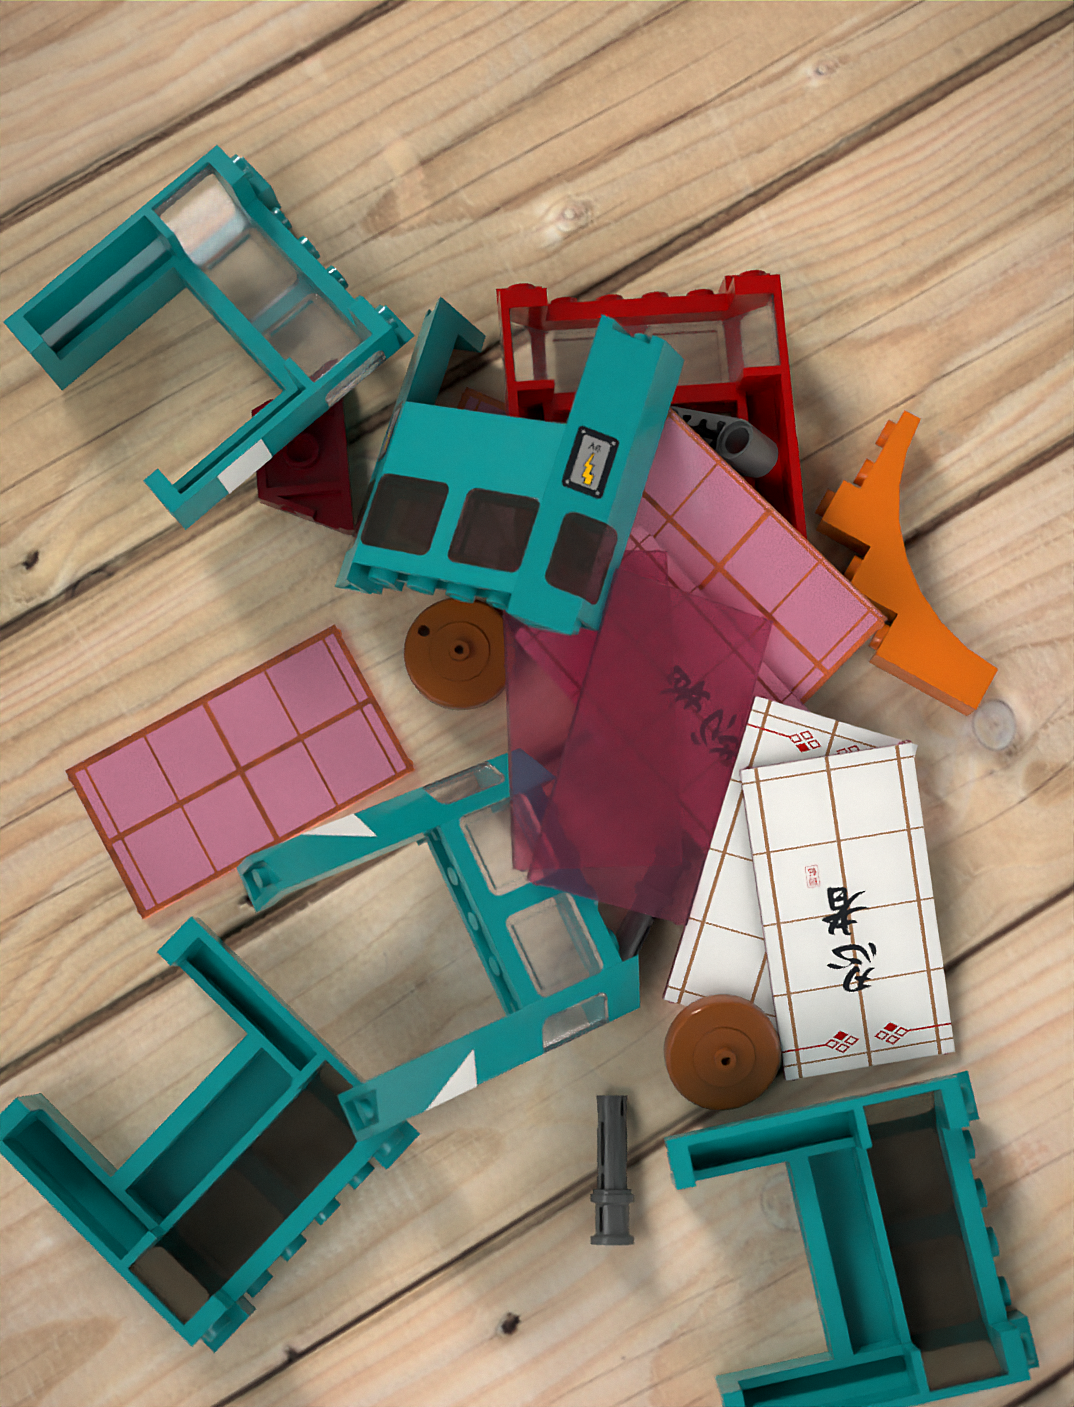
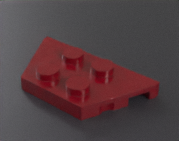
M339 361L326 365V371L311 380L315 383L338 364ZM341 381L326 396V402L330 408L256 471L257 491L261 504L346 535H355L343 385ZM270 399L251 410L252 417L274 399Z

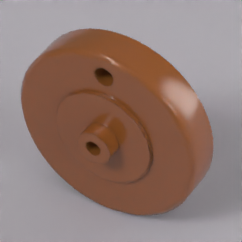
M453 598L444 599L422 611L409 628L404 644L405 667L415 688L433 704L451 710L475 709L491 702L500 695L512 678L516 664L514 636L504 617L490 605L474 599L473 603H466Z
M711 995L691 1003L675 1017L664 1041L665 1066L673 1085L688 1101L710 1110H732L745 1106L759 1098L774 1081L781 1061L779 1037L769 1017L753 1002L735 995Z

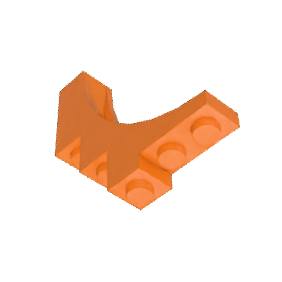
M904 410L897 424L888 420L875 444L883 449L875 463L866 459L853 483L861 488L843 480L837 492L830 489L826 491L815 511L817 515L822 517L816 531L864 556L862 559L854 555L843 576L888 618L887 621L890 622V625L883 623L873 635L868 646L875 649V652L869 663L961 714L968 716L977 709L998 669L968 649L940 621L920 591L906 557L899 522L900 482L906 453L921 419Z

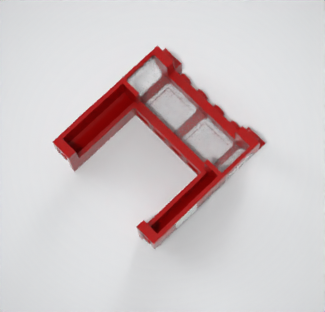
M750 270L739 275L724 276L718 294H714L710 289H697L688 292L686 296L669 297L668 293L657 291L646 293L641 298L623 299V296L618 294L603 295L598 297L596 301L578 302V299L574 297H560L552 300L549 304L547 288H542V286L519 283L508 288L496 289L506 416L560 424L567 423L601 315L615 319L632 337L636 333H641L651 338L652 335L662 338L685 360L670 406L712 414L730 413L731 417L748 421L777 444L779 451L778 459L773 469L759 478L742 477L807 540L780 274L770 275V273L762 270ZM513 507L520 568L538 512ZM561 524L545 578H550L554 574L555 584L563 585L570 567L569 546H564L563 525Z

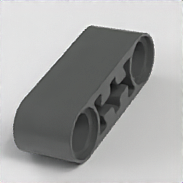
M670 406L739 475L759 478L769 473L775 466L779 454L777 444L748 421Z

